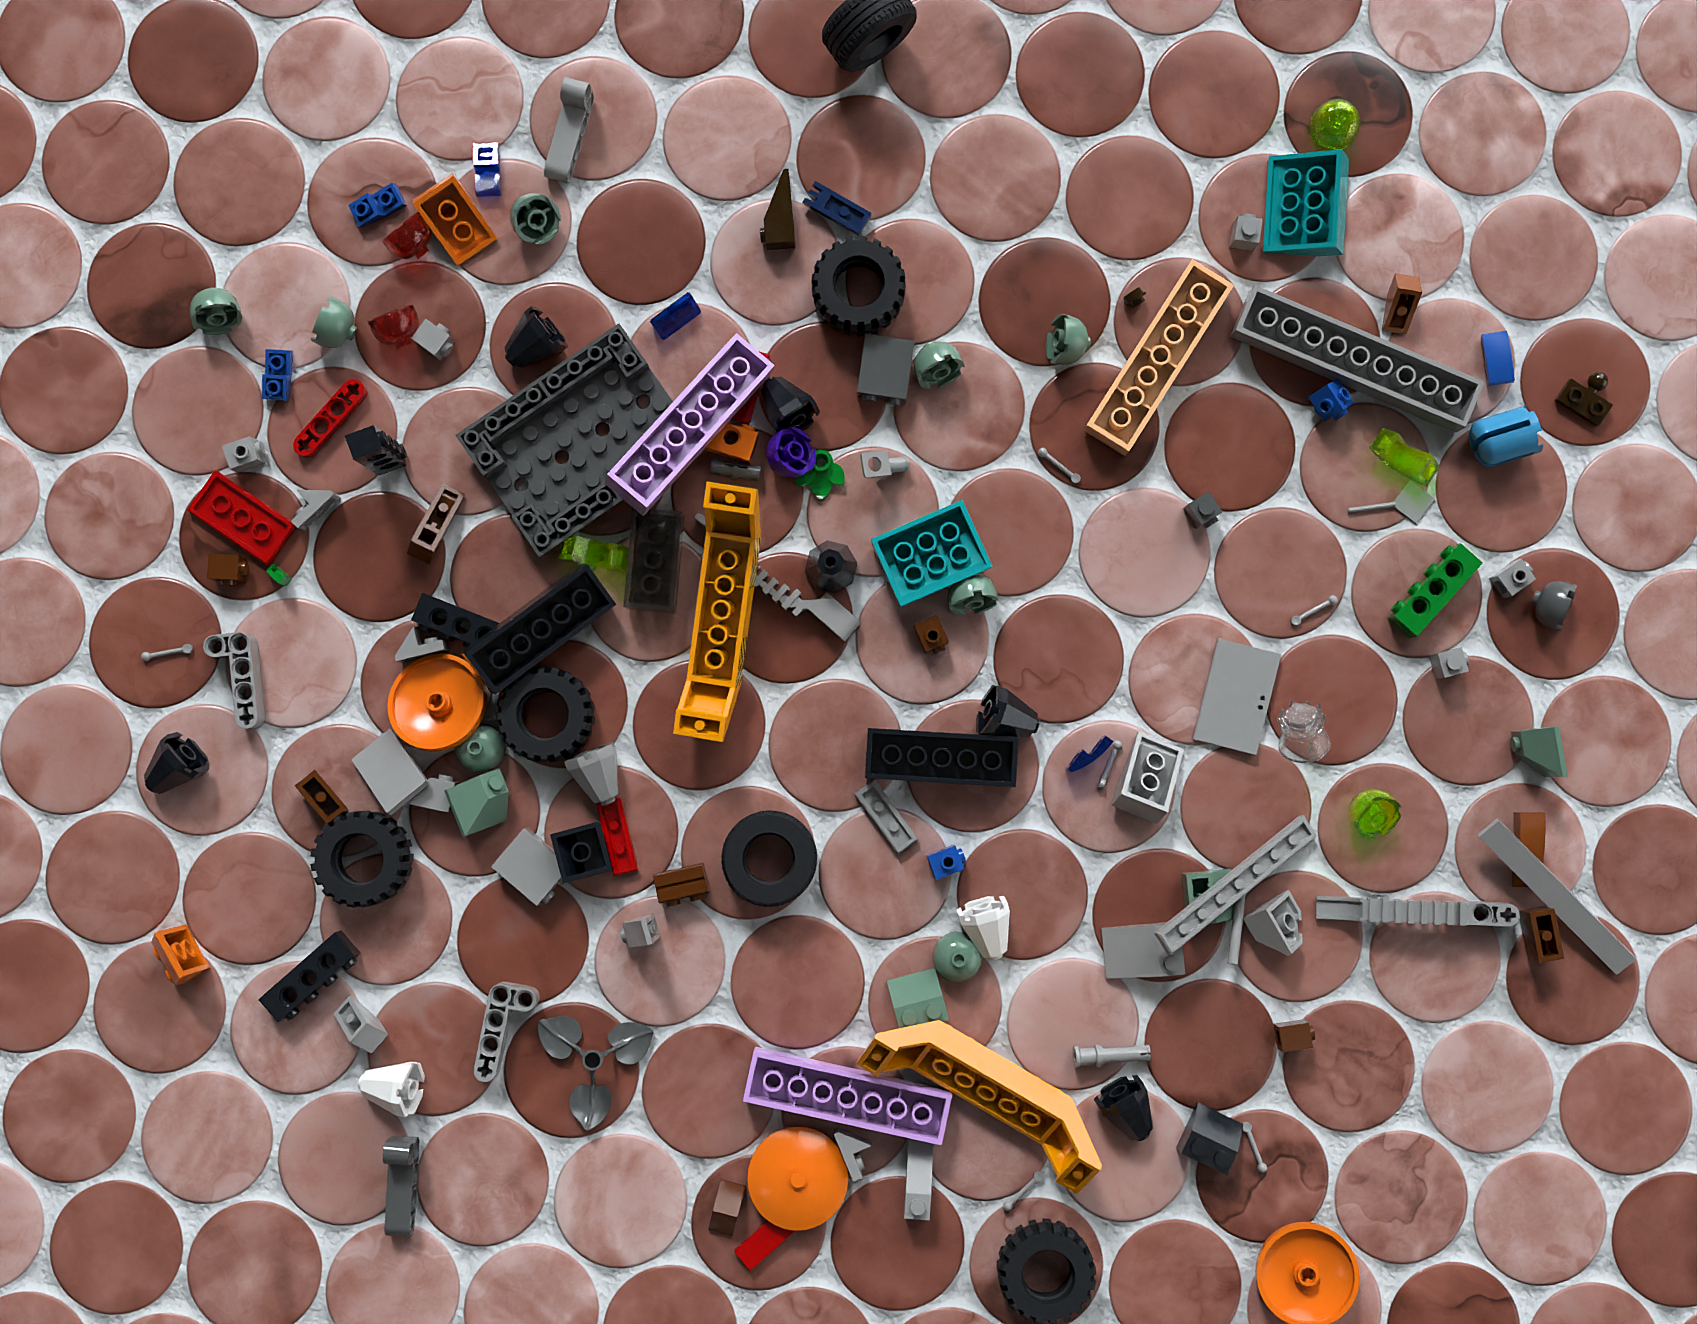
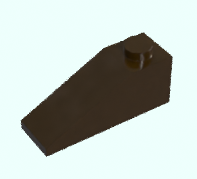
M783 169L764 217V228H760L761 243H766L767 250L796 248L789 169Z

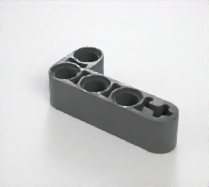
M392 1136L384 1144L383 1163L388 1164L384 1226L386 1236L412 1237L416 1215L419 1137Z

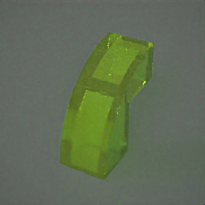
M1382 428L1370 446L1371 451L1386 465L1425 487L1429 485L1440 468L1432 454L1407 446L1399 433Z
M572 535L562 542L558 559L578 564L584 563L588 564V566L626 572L631 548Z

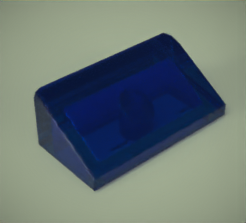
M687 292L653 317L650 323L659 337L665 340L698 316L701 310L691 293Z

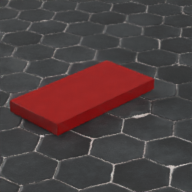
M217 470L212 473L187 509V511L268 566L272 564L297 528L285 516Z

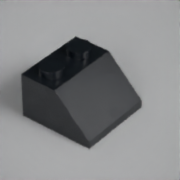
M599 821L550 834L563 884L612 871Z
M1197 1102L1176 1148L1181 1154L1228 1176L1238 1154L1243 1123Z

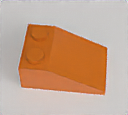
M451 173L413 199V205L457 266L498 239L454 173Z
M187 925L160 930L154 933L151 941L154 946L153 953L158 960L163 962L166 968L165 974L171 982H174L175 986L187 982L210 968Z

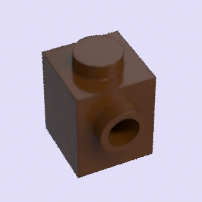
M222 554L208 555L207 579L221 581L222 586H236V582H245V576H248L249 564L246 562L245 557Z
M937 615L913 626L925 654L931 652L932 655L946 650L944 645H947L949 641Z
M1301 1019L1273 1024L1277 1049L1280 1051L1289 1052L1313 1048L1312 1041L1315 1040V1032L1313 1026L1309 1025V1022Z

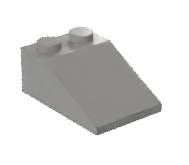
M1138 731L1118 780L1111 806L1157 824L1168 813L1184 749Z
M1167 922L1101 928L1106 979L1184 975L1183 946L1173 954L1166 953L1154 932Z

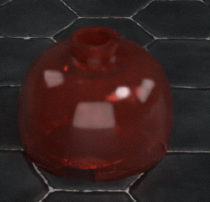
M417 212L403 222V225L398 229L392 231L382 243L390 253L400 259H410L414 256L420 259L429 251L427 245L432 240V230L420 213Z
M413 304L404 306V309H396L367 321L374 337L383 344H395L397 348L410 344L409 338L419 328V319Z

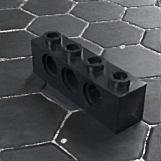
M375 425L345 435L353 460L380 476L407 466L404 459L407 458V453L403 444H399L396 439L394 440L384 430L381 431Z
M425 593L421 594L411 619L418 623L416 628L431 633L432 629L440 631L439 637L454 642L455 638L464 641L462 645L464 647H468L482 637L485 631L491 630L499 624L496 621ZM444 612L447 620L443 625H438L436 622L437 615ZM467 621L470 629L466 634H461L459 626L462 622Z
M342 930L334 932L258 1000L277 1022L285 1019L290 1021L300 1012L298 1008L304 1002L308 1005L319 996L317 991L322 986L327 988L338 979L336 974L342 969L347 971L357 962L355 957L361 952ZM327 955H331L335 959L333 968L326 964ZM309 971L313 972L316 976L315 984H311L307 980ZM290 988L294 989L297 993L295 1001L291 1000L288 996Z

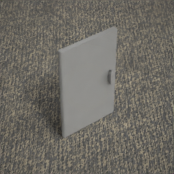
M1218 638L1193 740L1256 755L1281 654Z

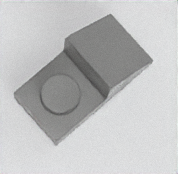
M297 490L309 505L299 508L294 514L296 517L291 522L298 529L306 531L341 497L330 490Z
M413 627L396 653L395 660L402 663L427 655L450 651L448 642L440 640L439 637L425 639V644H423L419 628Z
M841 1128L834 1129V1136L853 1182L863 1178L862 1170L865 1169V1165L861 1155H855V1153L872 1146L871 1141Z

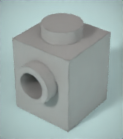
M1249 213L1238 215L1232 223L1229 248L1253 251L1260 242L1263 219L1256 218L1254 214Z
M427 319L423 321L411 337L416 344L438 360L447 357L453 349L452 344L455 342L449 336L451 333L449 329L440 323L435 326Z
M251 436L222 446L227 463L232 471L240 473L265 464L263 457L266 455L265 448L261 441Z
M1522 559L1511 562L1489 578L1503 598L1513 596L1536 580L1532 567Z
M1462 647L1429 655L1435 679L1469 672V658L1467 653L1463 652Z

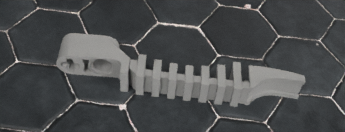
M698 513L694 518L706 527L705 516ZM759 563L757 564V571L760 568ZM763 570L758 576L756 575L755 587H761L762 592L766 596L770 594L772 600L776 604L780 602L785 611L794 609L792 614L796 618L803 611H810L844 642L861 624L856 617L827 592L817 600H802L799 598L802 595L801 592L796 589L788 597L785 594L790 589L785 583L776 591L774 588L779 584L777 579L773 577L767 584L765 580L769 577L768 572Z
M1316 896V919L1508 927L1515 925L1520 918L1517 907L1506 902L1458 901V903H1454L1452 901H1444V903L1436 900H1432V902L1426 900L1415 902L1408 899L1406 901L1400 899L1389 901L1387 898L1376 900L1375 898L1367 897V900H1363L1361 897ZM1480 906L1484 907L1486 911L1485 917L1481 920H1476L1473 914L1474 910ZM1507 909V911L1511 912V916H1507L1505 921V918L1501 917L1500 913L1505 912Z

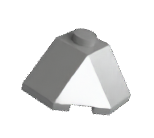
M1289 890L1254 908L1243 918L1247 929L1251 932L1255 941L1287 956L1291 955L1303 944L1302 934L1298 933V922L1302 921L1301 910Z

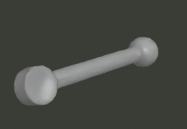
M1046 448L1038 450L1040 457H1045L1067 474L1072 483L1080 481L1081 477L1079 474H1073L1049 455Z
M1332 595L1327 601L1302 615L1293 616L1291 618L1292 625H1299L1301 620L1330 604H1337V597Z
M184 644L183 647L154 653L143 652L141 659L149 661L154 657L181 652L190 654L194 648L191 644Z
M1119 740L1113 742L1114 749L1098 783L1097 788L1103 789L1116 754L1122 748V742Z
M1243 1122L1242 1130L1246 1132L1258 1162L1257 1169L1260 1173H1265L1267 1165L1262 1162L1251 1133L1252 1125L1249 1122Z
M1041 1171L1034 1172L1033 1179L1010 1201L1004 1202L1003 1209L1011 1211L1013 1204L1036 1182H1041L1044 1179L1043 1173Z

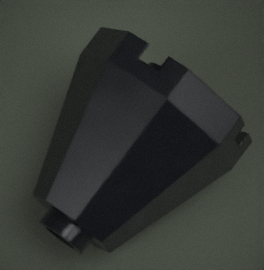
M531 306L523 313L504 347L506 352L505 358L514 367L516 365L521 368L559 354L568 347L567 343H564L565 337L553 321L548 317L545 319L540 317L543 312L537 307Z
M781 376L770 377L763 383L761 393L770 425L775 434L789 427H795L804 431L813 424L812 416L814 413L818 416L820 410L811 395Z
M827 540L809 551L805 573L815 589L836 594L853 583L858 562L847 545ZM830 560L836 563L834 566L829 567L826 562Z
M992 685L983 697L981 705L985 707L983 712L978 711L976 717L977 733L994 736L1030 737L1032 733L1035 734L1040 724L1038 713L1008 689Z
M178 732L167 734L160 740L144 774L145 786L153 793L163 794L203 776L209 770V765L205 766V763L208 761L206 754L190 738L184 741L180 739L183 735Z
M1132 1075L1134 1080H1128L1127 1076H1123L1104 1086L1100 1090L1102 1096L1100 1099L1096 1096L1094 1101L1103 1116L1131 1141H1143L1149 1137L1153 1129L1148 1091L1138 1075Z

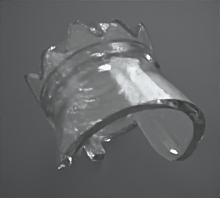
M1291 701L1287 710L1282 709L1280 711V718H1277L1281 728L1278 749L1283 757L1296 763H1310L1326 755L1330 749L1331 742L1324 729L1325 714H1322L1320 704L1313 707L1308 701H1305L1303 704Z

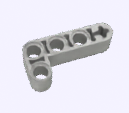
M565 77L560 91V98L563 104L545 163L544 177L570 183L592 110L594 92L590 83Z
M243 632L217 634L207 637L203 643V649L208 656L222 659L229 658L236 723L239 727L245 729L260 728L265 722V709L257 639L253 635ZM242 638L247 640V646L244 650L239 648V642ZM221 641L222 650L216 653L214 649L215 644ZM247 662L249 664L250 669L249 672L246 675H244L241 671L242 665ZM247 687H250L252 695L246 700L244 691ZM245 704L253 705V707L246 708ZM248 716H254V719L247 721Z
M500 982L490 989L474 1065V1075L479 1081H491L499 1074L512 1010L527 1012L533 1009L540 1001V994L536 988L512 982ZM498 988H503L507 991V1000L498 998ZM522 993H529L532 996L533 1002L531 1005H526L522 1002ZM493 1013H499L502 1016V1025H496L492 1021ZM488 1038H494L497 1041L498 1048L496 1050L488 1047ZM488 1061V1067L489 1069H492V1071L489 1074L486 1073L485 1068H482L484 1065L488 1063Z

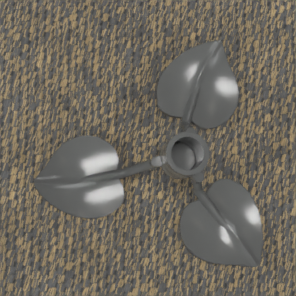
M556 1016L539 1021V1038L547 1053L555 1058L565 1059L569 1057L572 1049H575L583 1056V1066L590 1070V1086L586 1084L579 1085L572 1091L569 1098L570 1110L585 1130H590L597 1126L605 1118L611 1107L612 1097L609 1089L603 1085L595 1086V1070L602 1066L603 1057L615 1052L617 1060L621 1063L630 1065L639 1062L646 1055L654 1032L651 1028L634 1022L618 1024L608 1034V1041L613 1047L601 1053L598 1050L585 1052L576 1045L581 1039L582 1030L575 1019L568 1016Z

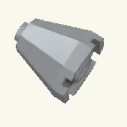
M613 742L597 746L590 751L581 752L564 761L568 772L594 803L600 802L601 806L615 801L614 796L619 794L617 751Z

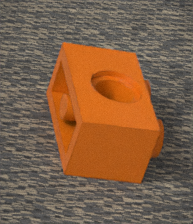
M730 420L704 448V451L751 464L759 434L755 432V428L746 424H741L740 427L731 424L732 421ZM728 434H736L738 440L735 444L729 445L725 443V437Z

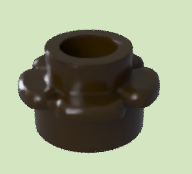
M1138 287L1124 296L1125 306L1131 305L1132 308H1135L1144 302L1143 296L1146 294V291L1143 293L1141 288Z

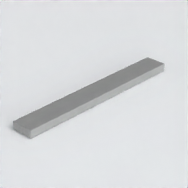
M1299 815L1154 932L1166 953L1173 954L1314 839L1317 835L1305 816Z
M1498 818L1478 833V836L1549 908L1555 909V914L1616 975L1637 960L1601 921Z

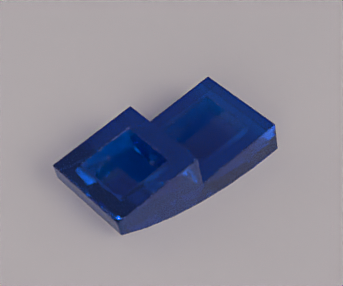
M498 143L473 144L476 196H501Z
M1105 735L1100 738L1089 754L1080 749L1065 770L1074 772L1089 765L1100 757L1114 741Z

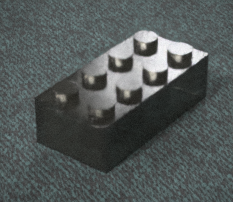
M632 508L623 606L627 610L676 614L685 519L683 512L650 509L643 516Z

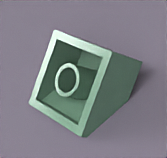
M935 968L887 980L899 1028L937 1020L942 1022L949 1020Z

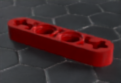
M357 379L346 381L295 438L293 442L294 451L304 458L313 457L366 398V386ZM352 386L358 387L359 395L352 394L350 388ZM343 395L346 398L349 397L348 400L352 402L350 405L348 404V402L341 398ZM336 403H343L345 407L343 414L335 416L332 412L333 406ZM321 421L328 423V430L324 434L316 432V426ZM311 432L314 436L319 438V440L316 441L312 439V437L309 436V433ZM303 441L306 443L309 442L308 445L309 447H311L309 451L305 449L302 450L303 446L301 445V443Z

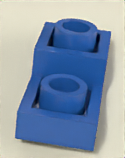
M390 183L373 195L367 193L348 206L358 226L364 227L401 210L407 204L397 184Z
M1507 331L1482 334L1481 344L1485 357L1484 368L1488 385L1514 383L1513 360Z
M265 349L262 399L288 400L292 377L293 350Z

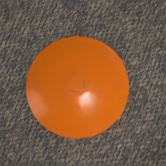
M451 654L427 655L409 664L394 681L388 697V717L397 735L412 747L429 752L449 750L466 741L479 727L486 711L487 692L485 684L464 659Z
M789 1126L773 1132L756 1148L748 1167V1190L753 1204L766 1220L787 1230H807L823 1224L840 1208L848 1187V1169L840 1148L829 1136L815 1128Z
M1296 1222L1279 1228L1262 1245L1255 1265L1256 1284L1262 1299L1277 1317L1289 1324H1331L1350 1309L1358 1293L1360 1272L1352 1249L1338 1233L1318 1223Z

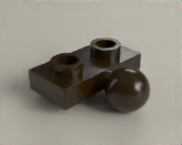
M1603 372L1592 373L1587 380L1588 388L1572 378L1568 379L1555 401L1593 425L1600 426L1613 406L1612 403L1596 394L1597 391H1602L1607 387V375Z

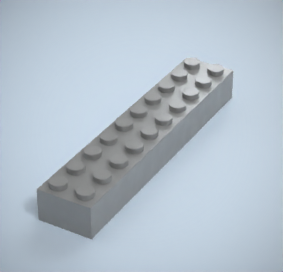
M1256 285L1248 292L1230 335L1231 338L1333 381L1338 379L1341 384L1454 432H1458L1467 426L1484 385L1482 380Z

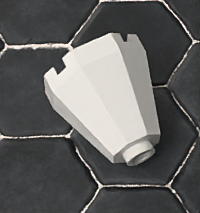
M994 896L973 900L964 905V911L961 908L956 910L961 926L982 957L989 960H997L1007 951L1010 910L1004 896H999L1000 901H995Z
M417 1062L380 1067L365 1071L364 1075H361L358 1087L363 1097L396 1116L406 1117L408 1114L412 1115L415 1113L423 1097V1089L418 1090L419 1081L424 1083L425 1074L421 1064Z

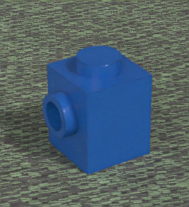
M955 845L926 855L936 880L964 870L963 863L967 862L962 849H957Z

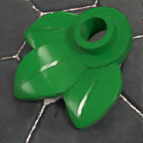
M817 450L816 462L813 468L802 476L796 477V485L798 487L810 485L814 495L820 500L829 494L832 484L844 485L845 481L842 467L834 463L831 454L825 450ZM818 459H824L826 464L823 467H819L816 464Z

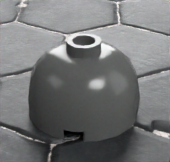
M1553 581L1546 584L1541 592L1536 590L1531 605L1536 606L1535 615L1537 620L1542 625L1561 632L1564 618H1567L1578 585L1564 581Z

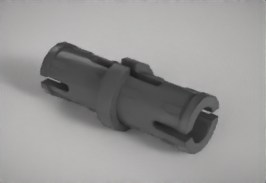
M712 459L710 475L732 477V480L740 478L759 482L761 466L746 465L736 460L734 462H726Z

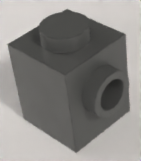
M1210 491L1183 508L1196 529L1203 524L1205 528H1208L1219 521L1216 516L1222 513Z

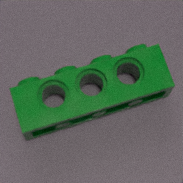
M1461 543L1454 546L1448 545L1440 553L1441 559L1437 564L1432 563L1423 572L1425 577L1421 582L1416 581L1407 590L1409 595L1403 601L1401 599L1397 601L1390 609L1393 613L1388 619L1409 638L1418 636L1483 564ZM1447 565H1450L1454 570L1452 577L1448 576L1445 572ZM1430 583L1437 586L1436 595L1430 593ZM1414 601L1421 605L1419 614L1414 612L1412 608Z

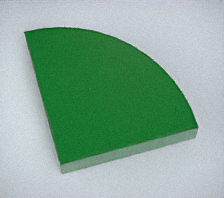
M271 564L266 570L281 585L287 586L292 580L288 574L275 564Z

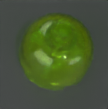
M1330 99L1321 104L1313 113L1309 124L1310 135L1317 145L1321 144L1327 148L1326 150L1344 149L1358 135L1361 125L1360 114L1349 101Z
M1371 788L1360 792L1353 798L1349 805L1348 816L1350 823L1359 835L1366 839H1375L1373 835L1381 833L1384 836L1397 825L1401 818L1399 813V807L1401 808V806L1387 791Z

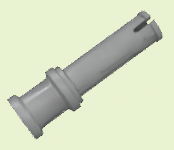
M1094 1045L1092 1048L1073 1046V1062L1075 1069H1079L1080 1066L1087 1065L1101 1067L1104 1063L1150 1061L1151 1055H1148V1053H1151L1149 1045L1102 1048L1099 1045Z

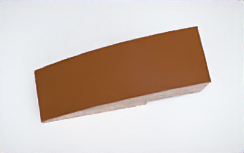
M1513 812L1514 835L1543 863L1546 812ZM1512 871V887H1528Z

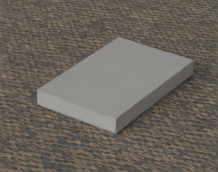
M391 728L351 759L385 812L390 816L430 784L395 731Z

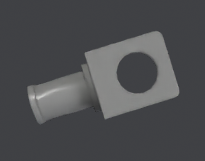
M888 451L868 452L860 455L864 478L875 477L876 481L879 482L891 476V473L909 471L910 464L907 456L889 458ZM870 458H873L874 471L868 467V460Z

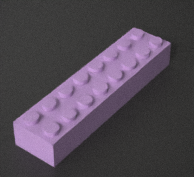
M736 333L610 470L604 484L644 516L766 381L775 365Z
M755 1047L743 1101L942 1145L952 1093L940 1087L881 1074L879 1077H876L868 1071Z

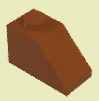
M1395 273L1387 294L1382 330L1407 334L1422 295L1419 277Z

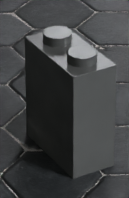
M865 334L857 397H861L862 401L869 403L882 400L886 401L885 404L890 406H900V403L905 404L914 341Z

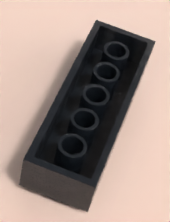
M581 563L461 651V654L488 690L496 695L614 607L616 603L588 564Z
M868 728L865 778L1016 787L1019 737Z

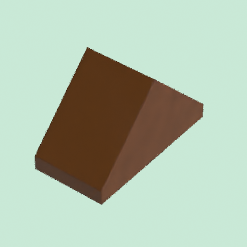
M721 1179L708 1230L733 1236L745 1185Z

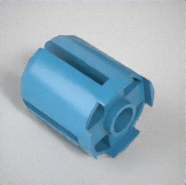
M1527 405L1479 419L1473 423L1469 433V443L1471 450H1478L1474 452V456L1484 467H1495L1542 451L1543 444L1538 446L1537 432L1542 431L1535 412H1528L1525 409Z

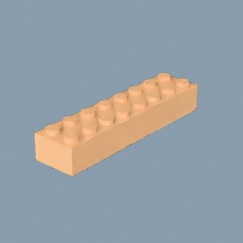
M1192 259L1087 423L1084 431L1126 456L1234 285Z

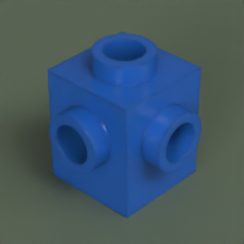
M1338 379L1309 396L1310 401L1314 405L1315 412L1324 422L1332 417L1335 421L1348 413L1346 408L1354 404L1349 391L1342 386Z

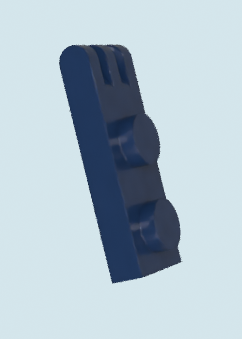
M814 181L812 187L820 191L819 194L810 189L807 195L814 199V202L804 198L802 203L860 236L871 217V212L819 182Z

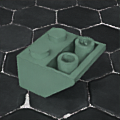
M1232 869L1181 873L1184 907H1187ZM1234 904L1209 924L1233 920Z

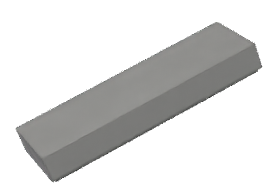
M875 779L854 793L898 854L918 840Z

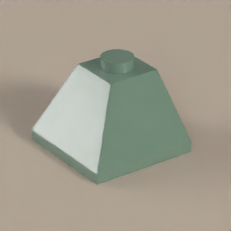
M1559 726L1511 732L1510 746L1517 758L1544 777L1568 776Z
M500 768L444 790L463 837L507 821L509 790Z

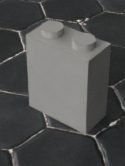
M523 828L491 866L536 906L542 902L547 904L555 895L553 889L557 884L563 885L554 849L529 828Z

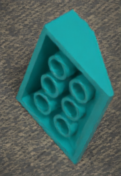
M1342 149L1269 156L1263 241L1264 253L1318 257L1343 255L1349 158Z
M963 500L871 539L873 550L900 607L993 568Z

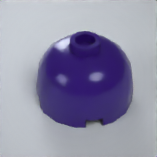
M795 427L783 429L773 435L766 447V459L770 468L777 475L785 478L800 477L810 471L816 462L815 449L812 450L809 444L811 442L810 437Z

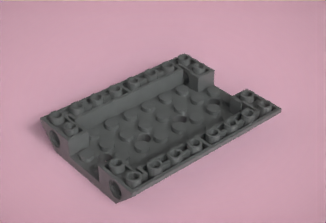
M619 323L455 436L479 471L487 478L512 514L511 517L537 555L542 557L623 501L618 494L604 484L606 476L673 401ZM642 396L650 398V405L645 409L637 406V400ZM601 424H607L610 427L608 435L603 437L597 435V427ZM562 451L569 454L568 462L558 464L556 461L557 454ZM521 479L527 480L529 484L528 489L524 492L516 490V483Z

